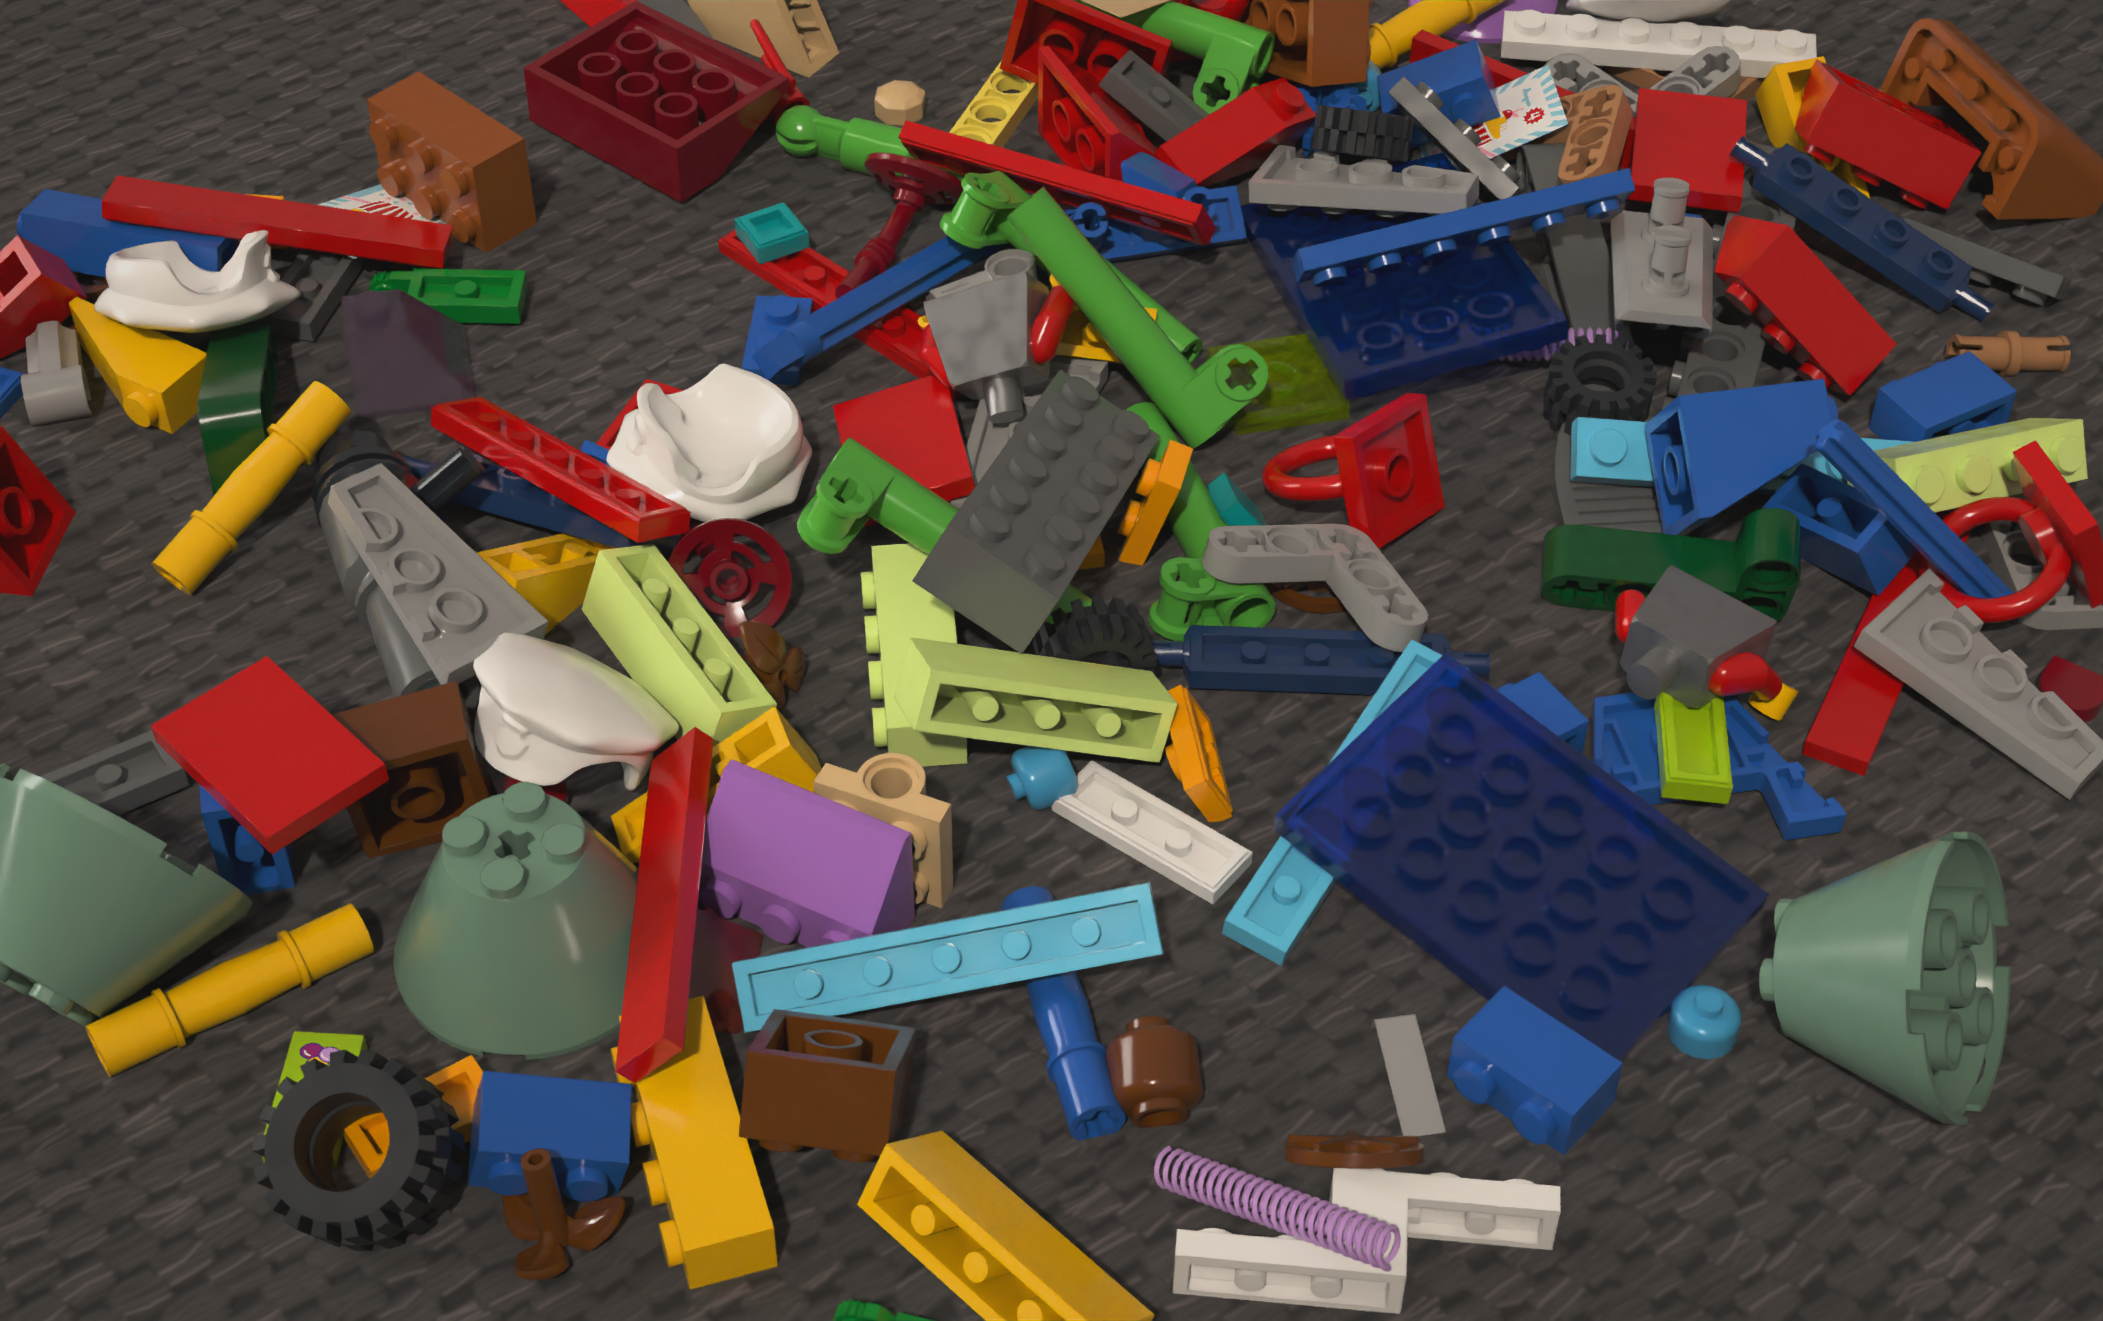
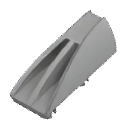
M1659 178L1654 181L1655 187L1650 213L1622 211L1611 219L1610 233L1615 330L1621 331L1636 321L1649 323L1651 329L1666 331L1670 325H1676L1684 334L1694 339H1705L1710 336L1713 324V229L1704 218L1685 216L1687 196L1690 191L1688 182L1677 178Z

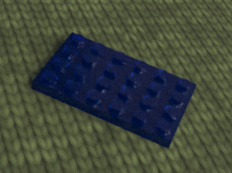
M1444 152L1392 166V172L1402 173L1404 168L1412 165L1457 171ZM1478 198L1476 199L1473 206L1481 205V202L1478 200ZM1259 203L1241 206L1249 242L1345 400L1371 396L1381 390L1414 381H1426L1436 375L1468 366H1481L1490 360L1523 351L1539 350L1545 345L1568 339L1566 317L1509 240L1486 247H1479L1478 241L1473 240L1457 244L1458 250L1455 253L1442 258L1424 260L1423 253L1401 258L1403 264L1389 271L1370 274L1367 266L1347 271L1348 278L1341 282L1323 287H1315L1313 280L1298 284L1296 282L1291 262L1298 249L1427 218L1429 214L1407 212L1398 217H1382L1376 215L1374 210L1353 209L1343 214H1328L1322 212L1320 207L1299 206L1289 211L1271 210L1267 207V204Z
M1447 653L1441 656L1275 815L1272 828L1490 1001L1506 986L1621 1062L1670 1010L1675 999L1686 988L1691 987L1759 913L1770 895Z

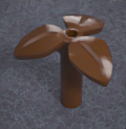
M741 622L739 623V631L747 656H740L777 703L776 708L781 712L785 706L783 686L785 685L789 690L797 693L804 681V650L802 647L791 648L786 656L785 640L775 629L764 623Z
M536 1148L527 1151L520 1160L528 1192L514 1196L503 1195L504 1220L512 1235L524 1240L540 1241L520 1252L516 1257L514 1273L517 1277L527 1280L548 1279L564 1272L570 1267L568 1256L564 1250L567 1245L580 1250L590 1251L599 1246L619 1224L626 1205L621 1197H607L588 1203L572 1217L568 1216L565 1213L551 1155L545 1149Z

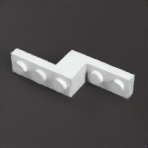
M1333 1168L1330 1204H1338L1340 1208L1346 1207L1349 1211H1357L1359 1215L1366 1214L1369 1218L1374 1217L1378 1221H1386L1388 1225L1394 1224L1398 1227L1401 1237L1400 1247L1393 1260L1388 1263L1391 1265L1392 1270L1389 1272L1383 1271L1381 1268L1373 1267L1371 1264H1364L1361 1261L1353 1260L1351 1257L1334 1253L1332 1250L1315 1246L1313 1243H1308L1289 1235L1271 1238L1232 1234L1219 1228H1206L1199 1231L1177 1229L1173 1293L1400 1314L1407 1275V1237L1552 1250L1561 1212L1560 1186L1539 1185L1524 1179L1494 1181L1460 1178L1455 1174L1446 1172L1426 1175L1385 1171L1381 1168ZM1391 1232L1390 1244L1382 1256V1260L1388 1256L1393 1247L1395 1237L1393 1232Z

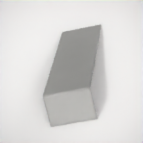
M1416 1014L1374 1019L1371 1028H1376L1403 1136H1422L1446 1132Z

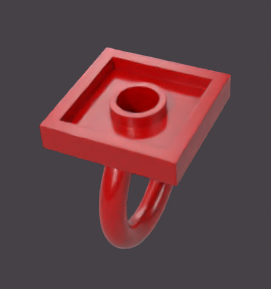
M1406 393L1336 435L1309 440L1278 453L1268 461L1262 471V483L1265 489L1276 497L1291 501L1312 502L1344 498L1349 526L1364 532L1380 549L1445 507L1426 394ZM1337 459L1339 474L1320 477L1289 476L1294 471L1313 463Z
M2036 440L2013 451L2024 499L2014 497L1981 499L1957 508L1942 519L1958 537L1974 527L1990 522L2008 521L2019 523L2031 550L2044 565L2040 574L2031 584L2018 592L2003 597H1972L1954 588L1921 553L1919 554V577L1930 569L1944 582L1940 592L1957 609L1967 605L1984 623L2010 621L2034 612L2049 602L2059 592L2068 577L2092 609L2103 604V542L2099 524Z

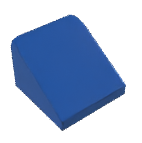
M1143 152L1134 154L1121 164L1124 183L1181 199L1189 189L1196 187L1195 179Z

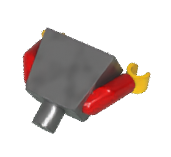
M1025 271L923 302L926 315L918 319V324L923 330L919 350L920 360L945 387L953 388L972 400L985 398L987 416L990 422L1006 423L1023 416L1019 388L1043 382L1048 378L1049 361L1055 357L1073 310L1078 309L1077 305L1052 274L1050 275V282L1053 288L1050 292L1047 286Z
M1673 565L1666 569L1646 598L1642 592L1633 589L1626 590L1618 596L1615 604V632L1617 639L1624 644L1620 664L1623 670L1627 672L1629 687L1639 697L1654 699L1664 692L1689 707L1701 708L1719 695L1730 696L1751 692L1752 694L1748 702L1763 714L1780 721L1799 692L1796 689L1782 683L1781 676L1765 661L1777 624L1775 619Z

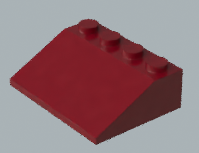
M638 1L624 7L523 67L530 121L681 203L720 178L789 88L788 77Z

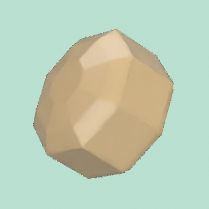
M893 80L878 87L874 99L875 115L886 124L903 126L905 120L916 122L923 119L926 107L925 91L914 82Z

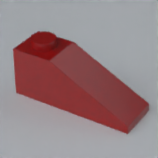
M1283 77L1249 89L1162 144L1155 154L1163 163L1195 179L1197 187H1208L1260 168L1278 145L1294 147L1316 119V113L1305 102L1301 91Z
M18 235L0 251V359L26 347V337L32 335L36 330L37 324L48 321H58L61 324L71 314L69 302L74 298L78 297L83 300L88 298L64 259Z

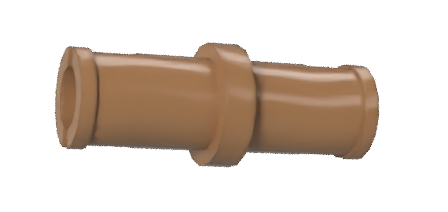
M2002 331L1998 336L1952 335L1946 345V357H1956L1970 351L1993 371H1999L2001 377L2015 376L2019 371L2065 372L2070 363L2071 350L2058 351L2059 347L2067 348L2070 345L2068 338L2064 335L2056 337H2020L2016 331Z

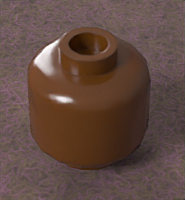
M1144 1016L1130 1021L1126 1026L1127 1031L1114 1037L1105 1050L1106 1066L1114 1095L1122 1105L1125 1116L1131 1118L1132 1125L1137 1128L1178 1125L1189 1117L1188 1111L1193 1109L1203 1097L1196 1040L1185 1029L1169 1025V1020L1165 1017Z

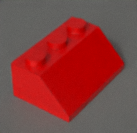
M1018 0L999 69L1038 84V48L1048 45L1094 75L1099 82L1103 80L1107 72L1129 50H1132L1167 79L1175 51L1171 40L1073 0ZM1123 109L1133 122L1145 124L1130 111Z
M1048 45L1038 48V133L1065 166L1123 182L1121 164L1134 154L1143 152L1160 160L1155 154L1156 148L1146 138L1142 127L1138 123H1134L1124 110L1113 101L1111 95L1098 86L1100 82L1094 75Z
M1818 59L1813 64L1795 125V130L1807 142L1803 149L1816 158L1830 164L1834 162L1836 157L1853 164L1851 173L1872 185L1880 186L1884 179L1901 187L1897 194L1920 208L1926 209L1929 203L1932 202L1948 209L1982 151L1955 126Z
M1735 215L1727 223L1714 270L1719 278L1728 286L1724 291L1727 299L1747 315L1753 313L1765 326L1761 330L1764 339L1783 354L1790 353L1801 366L1797 369V373L1804 381L1825 379L1826 389L1850 396L1897 345L1895 341L1789 225Z

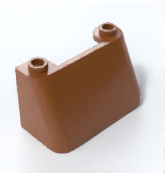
M1925 18L1918 20L1911 26L1880 90L1912 106H1952L1990 142L1978 167L1984 172L1991 173L1994 183L1993 195H1986L1982 205L1997 220L2083 218L2096 214L2103 202V157L2005 67L1953 23L1946 19Z

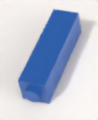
M44 189L27 207L22 209L17 222L18 236L64 259L71 271L105 278L106 263L109 256L115 252L138 245L173 240L178 243L180 249L193 264L213 272L221 271L233 257L239 246L238 239L109 221L102 218V199Z

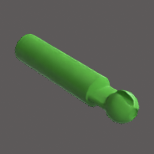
M795 105L784 111L776 125V135L779 144L783 150L792 156L809 158L816 155L841 162L843 169L871 175L864 166L868 154L881 152L912 158L898 138L902 128L857 117L847 122L822 116L820 112L810 106ZM948 172L961 181L964 178V176Z

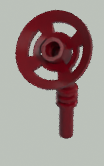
M881 152L868 154L864 162L866 170L878 182L894 192L892 202L896 204V207L878 237L870 239L856 255L854 268L835 290L836 298L843 296L888 270L895 262L897 256L896 248L913 222L917 212H923L925 204H956L963 192L962 181L940 168L910 157Z
M690 518L689 532L677 543L668 563L705 608L714 613L724 615V624L714 622L726 638L741 637L739 623L744 621L759 622L769 626L774 625L788 604L792 588L790 563L780 543L761 526L743 519L719 518L703 522ZM734 534H740L756 541L766 550L771 561L763 563L761 557L754 549L744 543L733 541ZM694 550L702 559L698 573H682L688 555ZM732 551L745 555L751 560L754 567L747 569L741 559L732 556ZM760 582L775 585L773 596L768 605L758 615L747 620L742 606L754 598L759 589ZM711 586L712 591L718 597L726 599V604L713 600L708 596L704 588Z

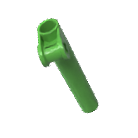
M1073 0L1169 39L1173 42L1175 51L1204 60L1194 84L1193 98L1194 102L1209 115L1249 89L1258 86L1273 54L1275 45L1273 32L1175 1H1168L1120 18L1081 0ZM1228 91L1230 92V97L1227 101L1218 100L1217 103L1214 102L1217 94L1226 95Z
M1001 171L984 174L969 172L965 174L961 182L963 192L952 212L943 215L939 224L941 229L956 242L970 248L981 249L984 246L1010 243L1016 249L1031 253L1035 259V264L1050 276L1051 272L1007 218L1009 214L1031 197V195ZM1102 256L1143 307L1157 309L1156 323L1188 362L1192 364L1202 349V339Z
M1045 187L1034 193L1007 216L1189 447L1194 449L1212 437L1235 413L1258 396L1265 388L1268 380V366L1261 355L1249 346L1242 344L1227 345L1195 370ZM1233 359H1237L1242 364L1250 360L1252 362V365L1247 369V374L1251 380L1243 386L1236 380L1228 385L1225 381L1231 375L1227 365Z
M1149 402L1137 403L1126 409L1142 417L1149 428L1160 435L1140 468L1141 473L1149 458L1160 462L1170 439L1179 442L1163 414L1155 404ZM1190 460L1181 489L1166 518L1187 558L1177 557L1169 559L1162 565L1159 575L1162 591L1160 598L1151 605L1148 614L1149 625L1157 634L1173 641H1183L1190 625L1262 628L1271 621L1276 609V603L1265 584L1229 583L1211 576L1203 569L1201 561L1210 531L1216 527L1228 525L1219 516L1206 485Z
M849 437L820 478L816 487L817 493L799 516L797 529L803 541L811 548L822 553L836 554L848 548L868 519L871 518L929 555L959 509ZM1069 584L1045 621L1054 624L1051 613L1059 607L1067 614L1072 611L1070 602L1081 598L1083 607L1091 606L1092 599Z

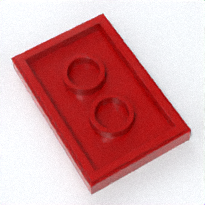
M1639 88L1630 170L1635 191L1628 197V200L1652 203L1655 187L1654 181L1664 177L1677 178L1689 183L1690 191L1687 196L1686 207L1740 212L1743 198L1744 164L1733 156H1729V154L1743 135L1746 138L1747 100Z
M934 374L833 405L841 447L849 437L853 438L947 502L970 495L976 487L951 390L945 387ZM869 518L863 527L876 524L878 522Z
M268 656L151 725L155 741L272 855L389 781L385 763Z

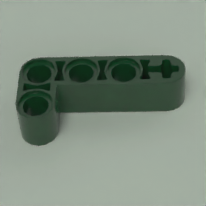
M271 323L211 331L198 396V416L213 495L217 493L232 472L269 436L267 428L272 424L278 384V349Z
M1780 508L1756 510L1747 515L1743 520L1736 541L1577 524L1557 526L1549 530L1544 536L1542 593L1548 601L1556 605L1615 612L1616 600L1621 593L1633 589L1642 592L1646 598L1666 569L1673 565L1779 622L1786 615L1801 579L1800 521L1795 514L1788 510Z

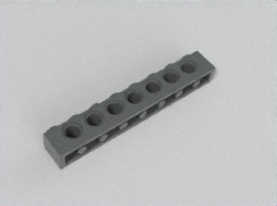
M1756 144L1769 154L1779 149L1777 147ZM1801 152L1802 154L1812 158L1811 154ZM1744 165L1743 198L1740 212L1718 211L1716 222L1712 228L1714 258L1712 332L1705 339H1694L1683 333L1678 359L1686 360L1687 362L1675 360L1668 395L1678 397L1681 395L1755 387L1766 340L1761 334V330L1765 326L1753 313L1751 315L1743 313L1727 299L1724 291L1728 286L1719 278L1714 270L1727 223L1735 215L1789 225L1793 231L1797 217L1753 188L1756 172ZM1665 397L1662 410L1675 398Z

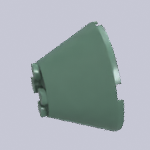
M5 763L0 764V983L27 997L35 998L51 1007L52 1010L85 1027L92 1023L96 1016L99 1018L103 1017L244 918L253 902L247 895L205 866L198 864L197 868L171 854L162 852L167 843L59 785L21 768L14 777L8 771L10 766Z
M530 782L514 784L504 793L486 798L474 804L459 817H455L447 822L442 830L443 842L402 920L394 946L393 962L396 982L400 995L414 1018L435 1037L460 1050L483 1057L485 1053L525 1055L526 1060L548 1058L573 1052L594 1044L620 1029L619 1016L622 1015L639 868L572 807L556 797L545 794L542 787Z
M1950 832L1796 899H1780L1777 902L1774 914V926L1777 935L1773 958H1765L1763 960L1759 973L1760 994L1765 1001H1775L1781 1031L1785 1037L1792 1038L1946 1124H1968V1117L1963 1116L1966 1111L1981 1112L1993 1088L2006 1038L2010 1004L2011 966L1997 965L1995 926H2008L2009 921L2001 876L1989 846L1984 839L1973 832ZM1985 1058L1986 1064L1984 1074L1977 1084V1080Z

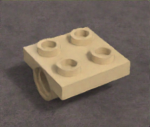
M884 753L867 760L857 773L825 763L814 780V793L911 832L914 904L924 902L943 908L953 891L951 804L926 796V775L921 764L914 758L900 753Z

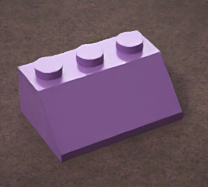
M731 759L723 770L706 819L698 900L716 916L721 918L737 916L760 926L768 937L783 944L795 941L806 947H812L906 929L915 919L911 832Z

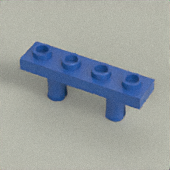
M1237 185L1215 189L1196 186L1184 194L1182 199L1204 206L1216 227L1209 245L1205 244L1204 246L1107 218L1104 208L1096 203L1088 202L1080 205L1077 209L1065 211L1093 247L1111 263L1241 244L1247 239ZM1036 265L1037 274L1045 273Z

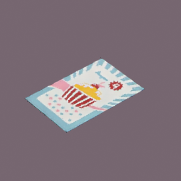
M1549 65L1495 88L1500 117L1471 128L1482 140L1477 147L1489 159H1492L1497 155H1501L1568 125ZM1432 142L1419 146L1424 166L1462 172Z

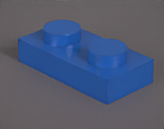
M785 295L757 296L741 369L767 379L752 356L765 344L776 339L781 330L813 313V298H797ZM803 365L800 367L793 366L769 381L773 384L800 385Z

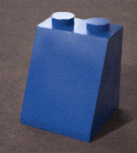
M1825 379L1681 395L1647 422L1645 430L1663 534L1686 536L1818 451L1816 449L1817 440L1815 439L1817 430L1820 427L1827 426L1833 419H1838L1837 405L1831 396H1827Z

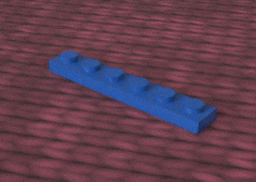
M1628 168L1300 248L1291 263L1297 284L1313 280L1315 287L1328 286L1347 279V271L1367 266L1370 274L1381 273L1401 266L1403 264L1401 258L1423 253L1424 260H1434L1455 253L1458 250L1457 244L1473 240L1478 241L1479 247H1486L1512 238L1511 231L1532 226L1533 233L1538 234L1558 229L1567 224V217L1586 213L1588 220L1605 218L1621 211L1620 204L1635 191L1630 169Z

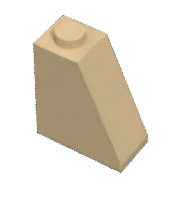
M687 0L691 9L707 28L713 39L761 58L765 53L750 27L751 20L757 19L769 36L786 69L808 78L839 54L817 0Z

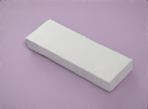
M1092 760L1076 775L1078 781L1077 792L1060 797L1052 805V811L1211 904H1214L1252 864V851Z

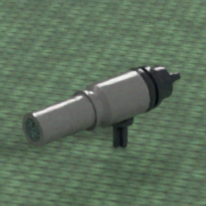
M343 425L336 430L334 438L327 441L317 453L314 463L316 476L313 479L311 495L314 501L317 521L322 528L345 599L356 611L359 623L373 635L394 698L441 685L328 505L331 485L382 463L433 513L446 523L448 517L444 506L485 472L481 463L474 459L472 452L463 446L461 448L458 447L419 480L412 474L411 468L399 453L392 451L391 446L383 437L370 431H353L351 427ZM476 675L458 684L469 714L477 706L480 697Z

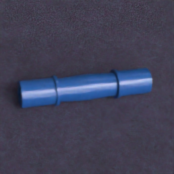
M1038 886L1025 887L1008 895L1002 902L1000 910L1053 901L1054 898L1052 893L1046 888ZM1076 971L1025 980L1034 1020L1049 1056L1046 1064L1049 1079L1055 1084L1070 1135L1080 1141L1089 1139V1137L1094 1138L1118 1132L1125 1123V1112L1114 1095L1106 1066V1047L1098 1042L1089 1004Z

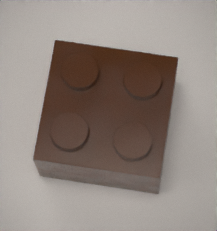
M457 681L332 714L333 717L385 763L389 781L346 807L367 858L442 842V830L447 822L455 817H459L474 804L494 796L489 768L476 746L474 727Z
M774 1009L747 1050L739 1137L757 1139L761 1147L777 1152H794L802 1149L803 1146L832 1150L834 1157L850 1162H868L874 1160L876 1156H881L885 1145L894 1142L906 1115L916 1028Z

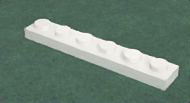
M1523 10L1521 12L1505 11L1501 58L1549 61L1558 55L1576 54L1594 65L1674 71L1698 52L1708 47L1725 46L1733 49L1739 55L1741 76L1766 78L1774 65L1817 58L1816 34L1802 33L1797 30L1769 31L1749 29L1744 26L1716 27L1697 25L1692 22H1646L1639 18L1619 20L1597 18L1587 14L1571 16Z

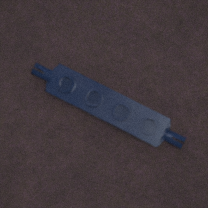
M1743 135L1730 152L1729 156H1733L1756 172L1753 182L1754 189L1936 311L1942 312L1954 304L1981 323L1995 305L1994 302L1992 303L1967 286L1970 270L1972 269L1971 265L1786 143L1783 147L1769 154Z
M472 453L474 459L482 464L485 472L450 501L615 548L654 544L658 550L672 553L677 543L687 534L682 533L637 543L510 470L484 463L483 458ZM408 455L403 457L409 464L412 474L419 480L440 463L438 461L430 463Z
M1190 625L1183 641L1151 640L1157 657V666L1183 667V674L1189 683V688L1375 695L1403 653L1385 649L1375 644L1363 631ZM1423 633L1420 644L1469 668L1466 677L1489 678L1490 651H1452L1451 645L1444 634Z

